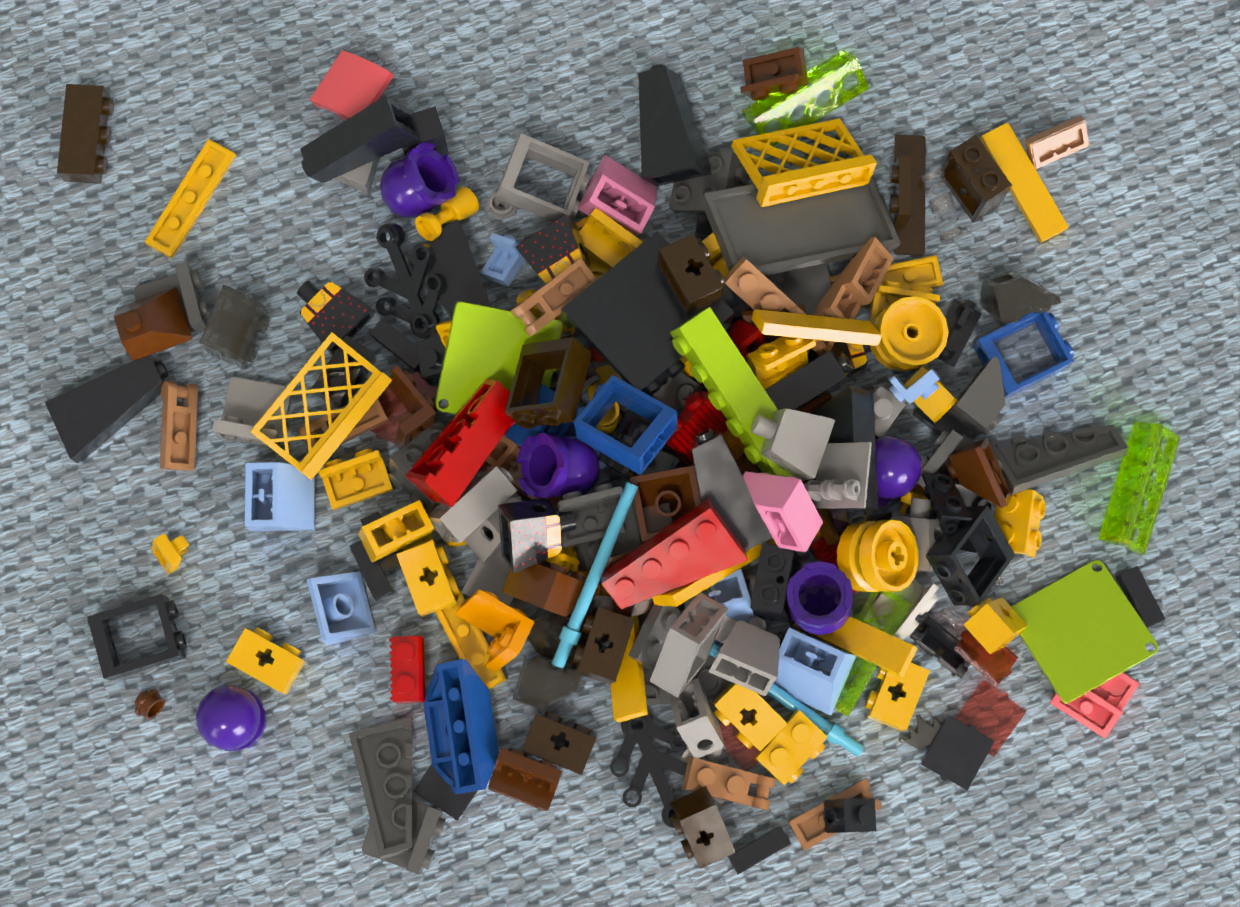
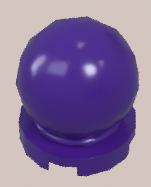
M423 142L408 151L405 157L392 162L383 172L380 182L383 202L391 212L401 217L415 219L423 213L430 212L436 205H441L456 196L455 185L459 183L458 172L451 158L447 154L442 156L438 151L434 150L433 148L436 145Z
M550 433L529 436L522 444L517 457V463H522L521 472L523 478H518L524 492L531 497L551 498L555 496L562 499L563 495L575 491H581V494L585 495L598 479L600 463L593 447L577 439L576 436L558 437Z
M884 436L875 439L879 509L886 506L891 499L907 495L918 484L921 477V457L913 444L896 436Z
M822 561L807 563L804 565V568L797 571L790 578L786 592L790 616L797 626L808 633L824 635L833 633L846 623L851 615L853 592L851 581L849 578L847 579L842 571L837 569V566Z
M222 685L210 690L201 699L196 711V726L200 736L210 746L225 751H241L253 746L262 737L266 727V712L263 702L253 692L236 685Z

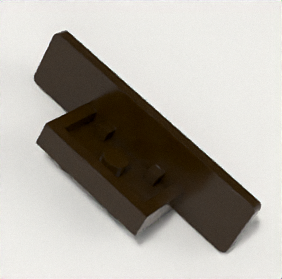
M896 135L894 138V165L890 166L889 174L890 183H894V195H890L889 212L894 213V228L901 242L893 250L895 255L922 256L925 253L926 138L921 135Z

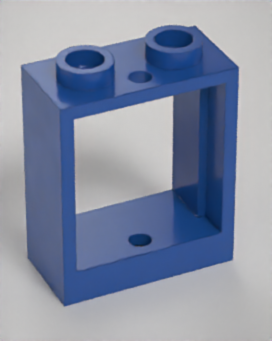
M1045 307L978 339L973 345L983 366L994 356L999 359L1005 399L1067 369L1074 362L1072 358L1074 357V352L1067 340L1063 341L1058 332L1059 325L1052 313H1048ZM1035 324L1056 363L1016 383L995 344Z
M614 375L605 384L602 383L597 387L593 399L586 407L583 406L578 410L574 421L577 439L639 475L644 472L678 429L676 410ZM615 402L652 422L632 448L595 428Z

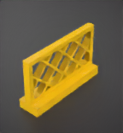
M840 118L735 139L731 145L758 189L756 199L761 207L867 185L877 164L872 154L864 155ZM835 130L841 139L839 141L826 136L824 132ZM807 137L816 142L814 146L797 140V138ZM779 142L789 146L786 152L770 144ZM822 143L836 149L835 153L831 154L817 148L818 144ZM751 147L762 153L760 157L747 153L745 148ZM794 148L809 154L808 159L806 160L791 154L792 149ZM839 151L852 155L853 158L844 159L837 155ZM765 154L781 159V164L777 165L765 160ZM814 156L829 163L818 165L811 162ZM788 162L802 169L790 170L784 166ZM760 167L775 174L762 177L758 169Z
M331 332L250 432L312 480L391 383L392 379L379 371ZM332 342L343 350L344 363L325 365L324 351ZM347 354H349L357 362L348 363ZM321 356L322 366H313ZM362 365L372 373L365 384L351 385L349 366ZM345 367L347 386L328 388L326 369ZM322 369L324 388L305 390L304 376L310 370ZM301 381L302 390L292 391ZM360 388L352 398L351 389ZM347 389L349 399L347 406L344 409L330 410L328 391ZM325 392L327 411L308 412L306 394ZM302 394L304 413L285 415L284 400L288 395ZM280 406L281 415L272 416ZM340 413L332 423L331 414ZM327 414L329 428L324 434L310 435L308 416ZM305 416L307 435L287 438L285 418ZM282 419L284 438L269 439L260 432L268 420ZM311 438H320L312 448ZM307 439L308 454L299 463L289 455L288 441ZM284 441L285 451L274 442Z

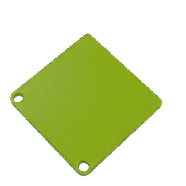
M462 301L456 302L435 398L436 408L442 412L457 414L486 379L499 381L510 392L522 345L560 339L563 323L560 320L553 319L529 337L524 330L526 328L519 317L516 319L510 310ZM554 369L545 370L542 384L550 388ZM446 399L447 405L443 408L439 407V401Z
M1099 560L1088 563L1011 606L1028 625L1019 636L1061 701L1065 704L1074 701L1155 655L1158 651L1156 640L1106 566ZM1099 565L1101 567V571L1095 572L1092 569V566ZM1147 644H1152L1155 647V650L1149 652L1146 650L1145 646Z

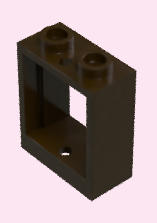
M977 135L951 150L938 173L973 223L998 208L1012 187L1010 181ZM965 189L967 191V194L962 195L960 193V190Z
M573 337L522 345L505 413L515 420L518 426L525 429H533L535 426L542 425L558 426L560 423L574 422L592 353ZM561 368L553 402L536 404L545 370Z

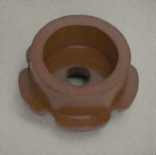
M157 689L145 690L138 695L135 700V705L137 706L135 714L137 716L142 715L147 720H150L161 712L165 705V700Z

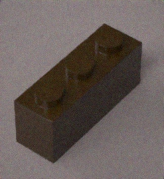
M66 84L57 174L64 182L101 184L102 174L107 173L108 160L107 156H104L105 145H109L111 140V130L107 123L108 115L112 116L114 111V101L104 86Z

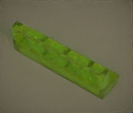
M842 50L807 71L808 85L798 87L797 92L791 94L771 93L770 98L757 101L742 110L741 112L746 122L755 128L757 135L765 134L764 126L774 120L781 122L778 131L815 122L869 89L857 57ZM854 73L858 84L849 90L841 89L845 78ZM826 89L832 91L826 104L822 106L816 104L819 93ZM799 105L806 106L801 119L797 121L790 120L795 107ZM779 142L771 143L770 145L775 146Z
M1134 422L1127 443V455L1123 456L1098 538L1104 543L1121 545L1140 555L1146 554L1180 441L1179 436L1161 424ZM1165 438L1168 441L1166 444L1165 451L1163 453L1161 446ZM1156 468L1157 477L1156 481L1154 482L1152 476ZM1147 498V500H1148V507H1147V510H1146V512H1145V511H1144V503H1145V499ZM1138 528L1139 537L1137 543H1135L1133 539L1135 536L1136 529Z
M871 592L856 619L866 624L874 622L875 628L894 636L912 603L893 592ZM879 592L896 601L889 613L876 617L873 602ZM871 610L873 618L864 620L868 611ZM885 619L883 625L879 628L878 620ZM862 658L858 669L850 671L848 676L855 675L849 685L846 680V691L835 706L838 712L849 717L877 665Z

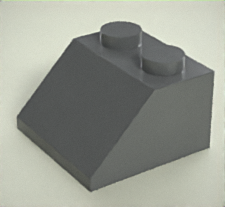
M995 356L978 371L957 398L958 402L947 411L951 417L973 433L971 435L973 439L981 433L986 436L1004 417L1000 413L1006 404L1000 361Z

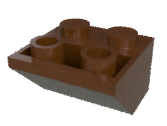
M545 560L516 573H513L510 568L502 589L503 593L564 617L573 612L587 579L586 575L572 571L570 577L568 576V568L552 562L550 567L547 568L548 561ZM597 587L593 598L599 595L601 588Z

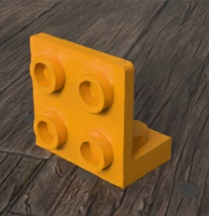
M480 589L469 597L455 613L460 618L494 637L487 650V654L490 657L485 665L494 672L499 671L519 655L534 624V621L529 619L522 610L509 607L499 601L495 594Z

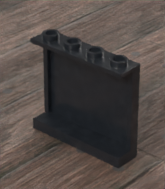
M655 232L561 309V321L568 329L574 326L626 383L651 397L662 387L660 383L668 376L673 379L679 375L686 366L684 363L688 361L685 355H680L674 348L672 343L673 337L670 332L700 311L710 307L728 333L733 327L732 321L735 313L721 298V300L686 315L657 263L659 249L670 245L658 232Z

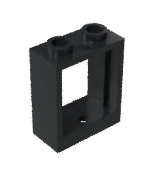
M988 505L966 506L971 520H960L957 530L952 534L943 532L926 554L927 560L954 606L980 605L1015 556ZM969 537L980 559L967 576L955 555Z
M762 544L750 608L759 618L791 624L792 617L789 613L786 592L790 578L802 566V560L795 550Z
M160 594L87 617L104 679L115 680L185 658L183 650L187 649V642L183 631H178L174 619L179 618V614L174 600L169 601L167 596ZM157 607L169 650L120 665L109 622Z

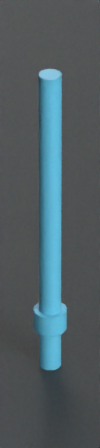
M629 482L625 484L623 494L620 496L568 625L563 626L559 635L561 641L552 661V664L557 667L564 668L573 645H577L582 634L579 632L638 489V486Z
M714 642L710 655L716 658L721 646ZM773 683L767 695L793 713L796 710H800L828 736L826 740L833 745L838 743L856 757L862 753L864 746L844 733L845 729L836 722L831 724Z

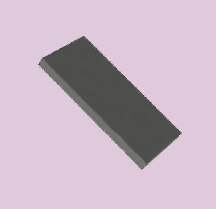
M871 177L867 185L761 207L756 199L758 189L755 184L707 192L700 199L729 271L743 256L766 276L854 258L869 239L876 237L887 251L894 250L901 244L873 177Z

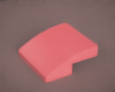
M342 50L310 98V101L319 108L336 113L342 120H347L378 101L394 75L369 60Z
M1123 672L1068 704L1063 703L1055 692L1050 703L1101 737L1106 738L1122 715V709L1140 683Z

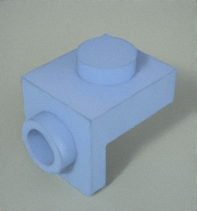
M492 233L489 240L496 248L480 273L485 280L509 287L525 262L524 257L515 247L520 242L508 234L501 236Z
M931 368L907 388L895 374L889 379L893 384L889 389L901 403L906 399L911 404L920 395L925 400L939 388L936 382L941 377Z

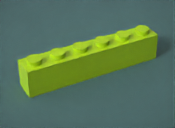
M709 307L700 311L671 331L670 334L673 337L672 343L674 348L680 355H685L691 364L690 370L692 375L698 382H703L709 391L708 398L717 410L722 411L727 419L726 425L729 431L735 437H739L744 444V452L747 458L753 464H757L762 473L795 477L761 454L765 438L751 433L752 423L758 414L772 420L775 411L778 409L712 309Z

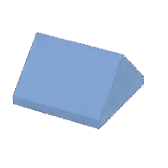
M360 571L307 579L323 643L330 646L376 632Z

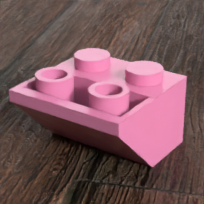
M604 155L578 208L588 216L597 208L631 234L637 236L643 232L655 208L657 186L642 179L639 175Z
M746 471L743 475L745 483L756 508L778 548L806 552L823 521L801 479L792 476L783 477Z

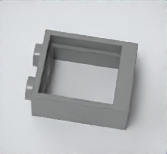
M521 133L515 143L495 198L552 222L564 215L574 219L580 201L576 200L579 190L585 191L591 174L586 173L590 162ZM525 156L574 176L562 208L513 188Z
M480 467L453 507L439 503L427 514L435 531L444 541L461 543L498 509L499 504L505 503L517 491L512 485L514 479L503 467Z
M699 593L670 627L650 682L678 698L706 663L728 608L703 593Z

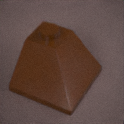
M177 287L116 308L114 319L119 337L133 361L193 339Z
M987 438L953 451L948 456L950 461L947 462V467L953 480L959 479L961 486L1000 508L1009 504L1013 495Z
M694 465L630 477L631 484L638 486L634 502L642 542L648 541L701 504Z

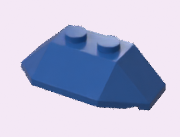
M466 659L437 664L434 669V676L429 683L425 695V702L423 703L432 766L443 780L451 786V790L455 794L486 789L499 755L490 691Z

